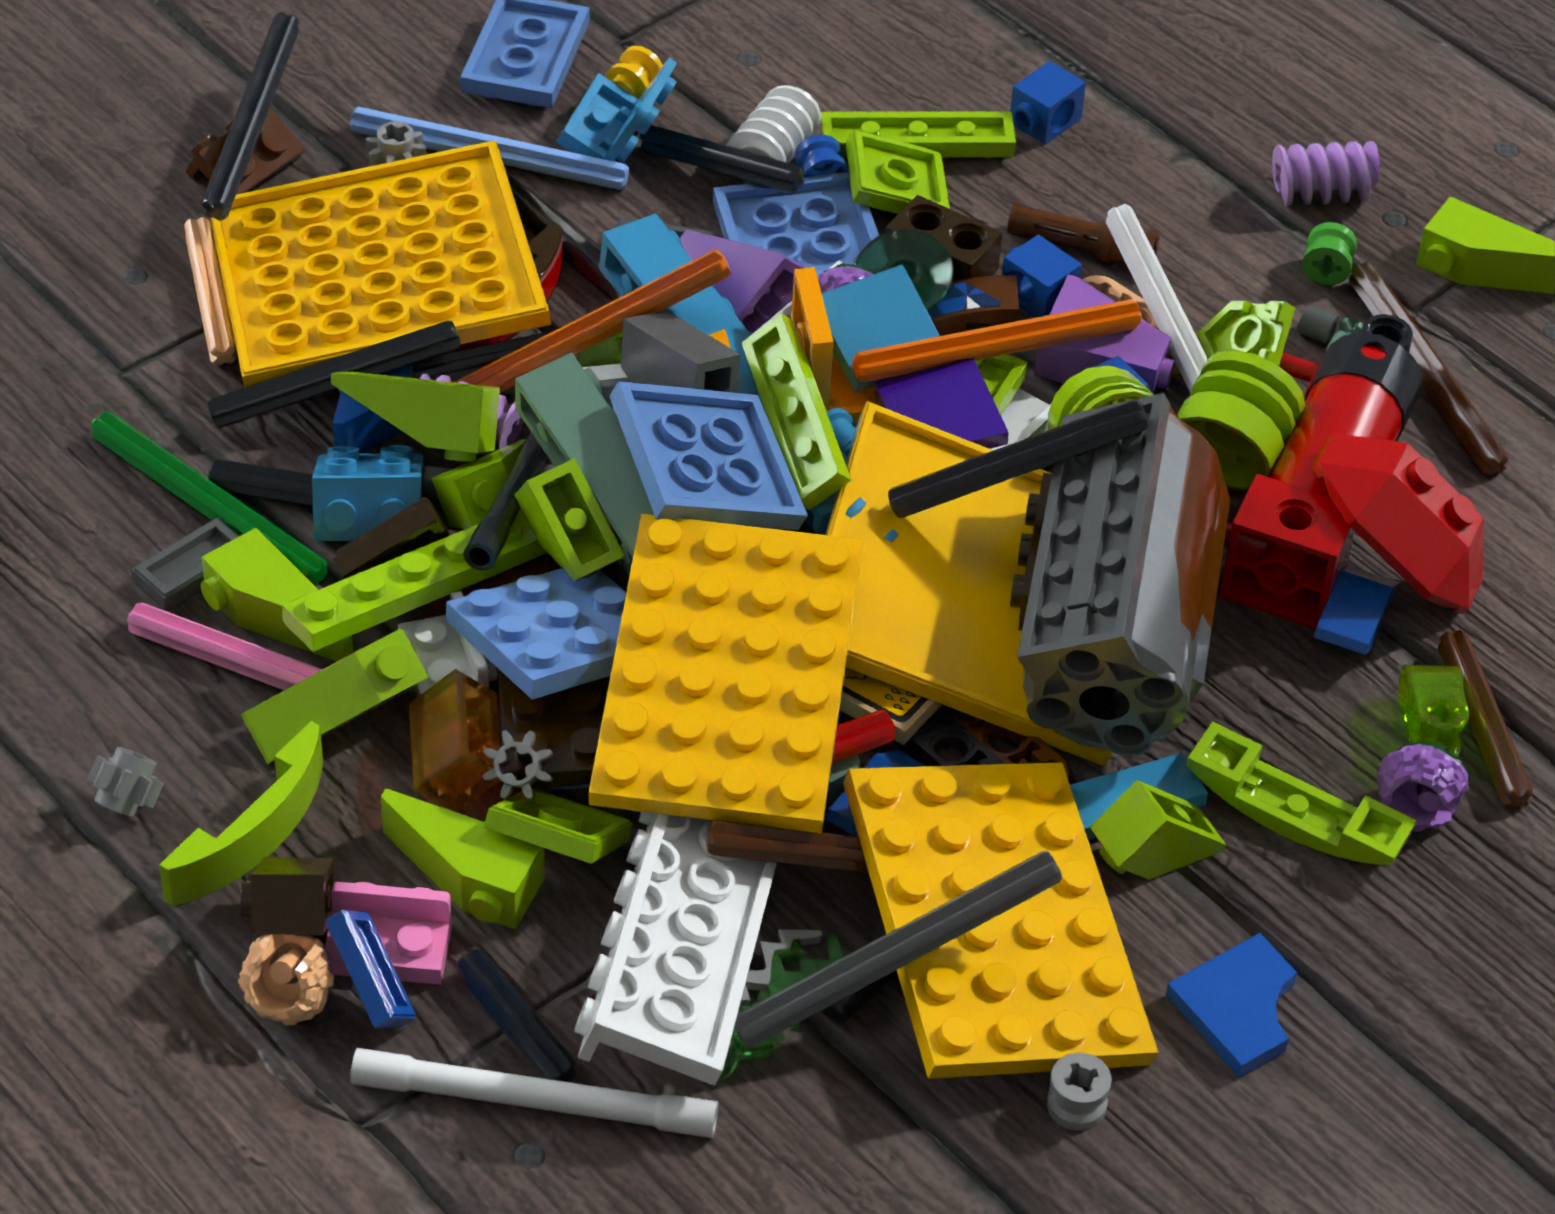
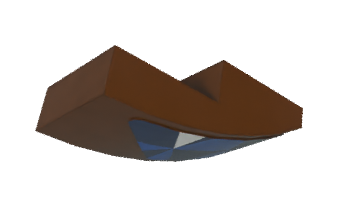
M996 275L962 279L918 293L940 336L966 331L967 323L1005 324L1018 321L1017 275Z

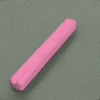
M137 603L127 618L128 630L132 634L282 690H286L322 670L145 603Z

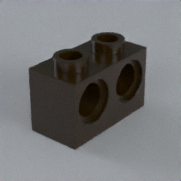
M917 195L886 227L885 254L891 268L903 264L909 276L936 287L962 279L993 276L999 270L1002 232Z

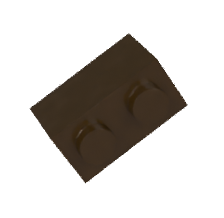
M264 857L253 873L248 874L247 882H242L241 917L251 918V934L324 935L328 928L325 919L332 916L331 891L334 883V858Z

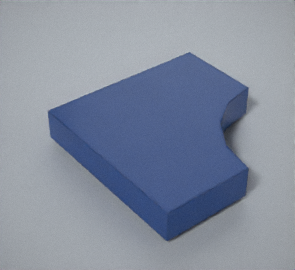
M1259 933L1169 982L1165 996L1240 1078L1286 1052L1289 1039L1278 1022L1276 1006L1279 998L1294 986L1297 972L1266 938Z

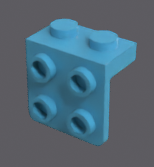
M669 57L639 100L598 73L556 142L572 153L609 161L618 159L624 163L639 138L633 135L634 132L637 131L643 135L647 132L660 111L653 106L654 102L661 106L677 81L671 78L670 75L677 62Z
M403 445L385 446L380 449V453L359 454L358 447L335 446L328 448L327 454L319 455L312 476L314 541H353L422 499L421 481L424 455L412 453L411 447Z

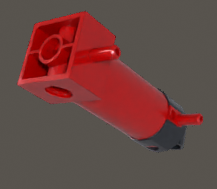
M1386 314L1369 318L1363 326L1362 333L1345 335L1331 344L1323 362L1320 363L1283 352L1279 367L1294 378L1310 382L1307 387L1305 407L1270 477L1256 474L1234 521H1227L1224 542L1229 545L1219 597L1316 629L1341 570L1348 565L1355 531L1347 524L1330 498L1325 481L1317 478L1311 466L1326 438L1333 433L1396 442L1400 439L1423 390V373L1415 357L1410 354L1414 332L1405 320Z

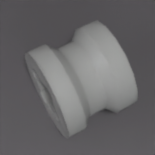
M1080 1052L1067 1054L1055 1063L1051 1073V1087L1049 1088L1047 1108L1049 1115L1057 1124L1066 1129L1076 1131L1088 1130L1100 1124L1106 1115L1112 1081L1110 1070L1105 1063L1091 1054ZM1076 1085L1083 1086L1089 1089L1090 1091L1084 1092L1082 1087H1077Z

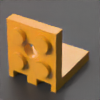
M815 267L794 269L791 319L796 325L825 409L828 411L833 408H842L848 411L854 419L855 427H857L866 401L880 406L874 394L875 386L856 393L853 392L833 353L834 340Z

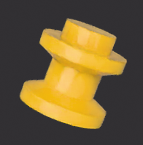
M631 46L622 53L619 63L613 65L607 71L605 77L639 100L663 65L660 59L649 49L641 46Z

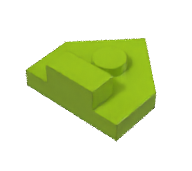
M1230 301L1196 335L1207 358L1220 351L1238 350L1256 354L1279 366L1295 307L1285 301H1269L1266 304Z

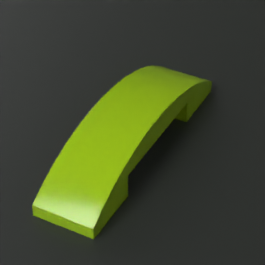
M310 721L274 755L277 781L217 838L197 828L159 864L165 902L174 907L196 900L229 885L255 868L264 857H268L292 833L309 808L321 778L323 754L320 725Z
M1213 721L1188 756L1186 762L1188 768L1213 792L1237 810L1290 840L1339 858L1369 864L1392 865L1417 822L1416 819L1366 795L1357 808L1262 762L1259 758L1263 745Z

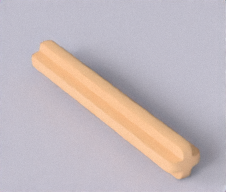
M205 217L197 220L190 218L184 224L185 238L210 361L218 366L224 362L232 364L238 356L211 222Z

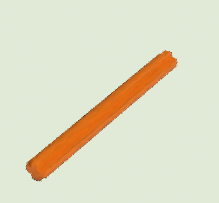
M714 249L468 374L454 383L464 381L473 385L500 387L499 393L515 386V378L571 352L576 355L623 331L625 318L663 311L728 278L731 274L728 261L718 249Z
M1131 299L860 351L852 359V367L858 381L868 382L974 358L976 361L1134 330L1142 322V314L1136 301Z

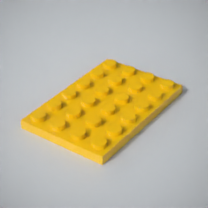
M641 513L588 792L589 805L770 826L822 834L863 540L684 518L675 520L656 519L655 515Z
M1062 762L856 768L848 770L843 785L886 934L1041 851H1048L1061 871L1062 880L1060 883L897 969L928 1079L1050 1072L1060 1058L1067 1054L1079 1052L1091 1054L1099 1058L1108 1068L1150 1066L1159 1052Z

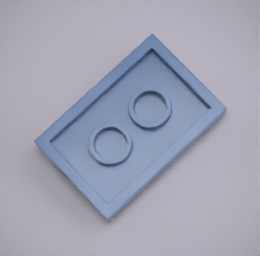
M496 0L460 76L461 92L480 95L486 98L525 103L531 106L553 108L589 25L590 7L552 0Z

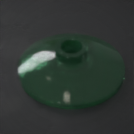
M900 229L884 233L869 242L856 259L854 264L856 268L871 270L875 274L903 264L909 278L913 280L912 283L927 312L944 299L953 279V265L946 247L934 236L919 230Z

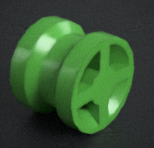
M1326 222L1314 227L1308 236L1307 249L1302 260V269L1306 276L1322 285H1336L1345 281L1351 273L1352 259L1357 249V239L1354 233L1339 223Z

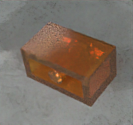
M454 669L409 703L413 788L425 798L433 800L451 811L458 812L501 781L500 778L494 781H485L483 779V775L487 771L494 769V760L483 752L484 749L491 748L498 751L501 745L497 693L459 670Z

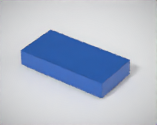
M341 910L325 919L374 1028H400L416 1019L414 1016L416 1014L370 914L367 912Z

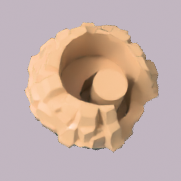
M271 934L262 935L257 938L249 947L250 952L242 963V971L238 980L241 989L245 993L244 999L246 1003L251 1004L253 1009L262 1018L266 1017L276 1022H282L285 1026L296 1025L304 1020H311L323 1010L327 1003L329 988L334 985L333 965L329 953L323 948L324 944L312 935Z

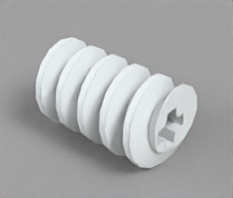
M789 85L777 86L768 92L764 100L758 104L755 111L751 112L747 120L740 125L737 132L731 136L726 145L790 163L798 145L809 138L821 123V111L818 103L800 88Z

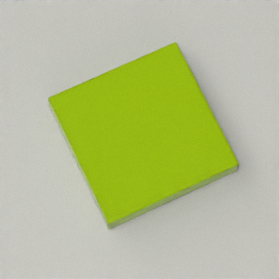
M851 130L845 143L853 203L899 214L917 195H920L950 209L940 151L858 130Z
M532 788L534 791V799L529 800L522 791L490 807L484 828L592 864L629 841L633 823L628 819Z

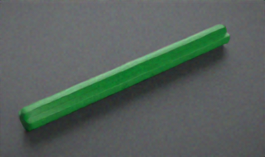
M108 411L103 412L99 418L93 419L90 425L93 428V438L209 519L213 520L218 517L239 536L257 528L314 586L326 578L328 574L326 560L125 421Z

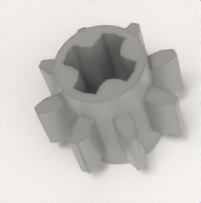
M393 121L385 123L377 130V138H366V151L370 166L426 155V146L423 145V133L421 131L414 133L412 127L404 122Z
M502 731V739L505 745L498 751L491 748H485L483 751L489 758L494 760V769L487 771L483 775V779L485 781H494L500 778L504 782L500 797L503 799H508L514 788H522L523 794L529 800L534 799V791L531 785L538 779L544 782H552L553 778L548 773L542 771V761L551 758L553 752L550 749H543L539 752L534 751L532 746L535 742L536 734L532 731L525 735L523 742H514L512 735L508 731ZM516 750L524 758L532 756L533 760L532 764L525 767L527 777L523 780H519L512 773L504 774L503 767L511 763L509 754Z
M117 747L112 758L108 757L107 759L97 755L87 778V781L92 782L94 787L99 788L94 801L106 808L134 817L138 806L145 805L154 808L164 785L163 782L157 780L158 777L152 775L157 763L146 756L123 747Z

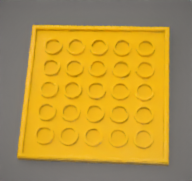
M496 141L237 194L226 219L218 221L215 218H210L244 387L447 320L454 323L460 338V344L552 325L549 308Z

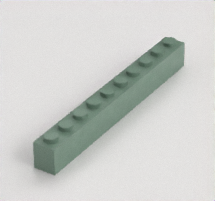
M571 352L515 378V409L555 467L574 458L576 459L625 554V557L618 561L628 576H630L641 513L654 515L614 408L611 409L603 398L602 388L595 373L590 368L583 369ZM858 755L831 765L825 809L831 807L845 791L843 781L848 770L860 768Z

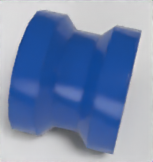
M824 134L811 136L801 142L794 152L795 164L804 170L803 177L849 172L848 166L843 159L841 146L838 140L832 136Z

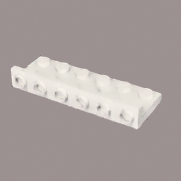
M641 812L638 822L648 826L646 831L638 829L626 862L636 866L634 872L626 869L614 899V903L623 906L621 913L613 911L601 941V945L610 948L608 956L599 955L588 984V988L597 991L595 1000L586 998L574 1032L584 1035L578 1058L589 1062L600 1042L715 1086L724 1067L777 863L710 855L707 852L706 836L711 822L715 820Z

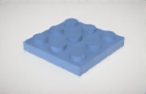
M849 172L803 177L805 180L803 187L798 188L794 194L754 183L713 188V205L724 239L780 252L807 268L815 267L817 276L828 270L837 261L845 264H854L856 268L871 270L875 274L890 269L869 207L853 203Z
M617 382L609 397L656 519L675 520L684 518L752 527L799 530L808 515L758 395Z
M562 568L537 576H524L518 579L517 582L492 589L476 590L468 596L447 601L446 621L533 700L611 676L626 591L601 570L574 581Z

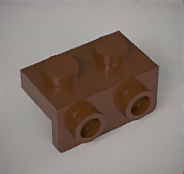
M269 108L237 194L251 192L299 159L306 150L271 108ZM233 120L226 127L227 133L218 139L214 134H210L191 150L194 159L185 170L191 179L203 173L210 181Z

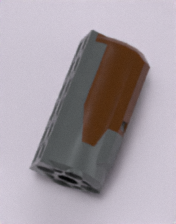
M1164 393L1135 399L1140 401L1147 414L1148 428L1145 431L1054 463L1017 656L1025 669L1023 688L1028 700L1027 713L1035 724L1051 729L1078 744L1110 750L1123 756L1144 754L1151 748L1152 742L1167 737L1183 722L1188 703L1195 698L1204 684L1230 506V497L1217 452L1200 432L1177 417ZM1125 402L1064 415L1062 425Z

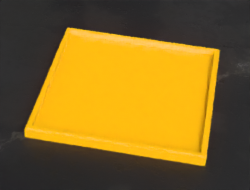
M866 401L858 420L846 462L851 481L838 490L825 534L828 536L863 540L846 667L1018 734L1039 737L1052 747L1105 767L1112 757V751L1078 744L1051 729L1035 724L1027 713L1028 700L1023 688L1025 669L1017 658L1022 631L1018 630L1020 608L1010 607L1014 575H1025L1026 572L1025 566H1018L1022 533L1032 534L1034 526L1025 525L1029 493L1040 494L1043 473L1050 472L1038 469L911 516L898 518L892 510L888 498V491L892 487L993 450ZM860 497L866 502L863 510L854 517L850 518L845 515L847 509ZM894 529L899 535L890 542L884 537L889 531Z

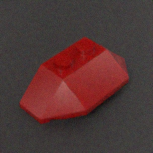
M1333 433L1327 437L1311 468L1318 479L1325 481L1330 498L1347 524L1425 600L1442 607L1452 608L1454 612L1459 614L1468 611L1483 580V516L1475 509L1473 503L1464 495H1460L1438 473L1433 463L1423 458L1408 443Z

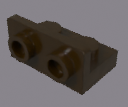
M424 497L338 549L336 552L337 557L333 561L342 577L346 579L450 536V533L432 502L427 497Z

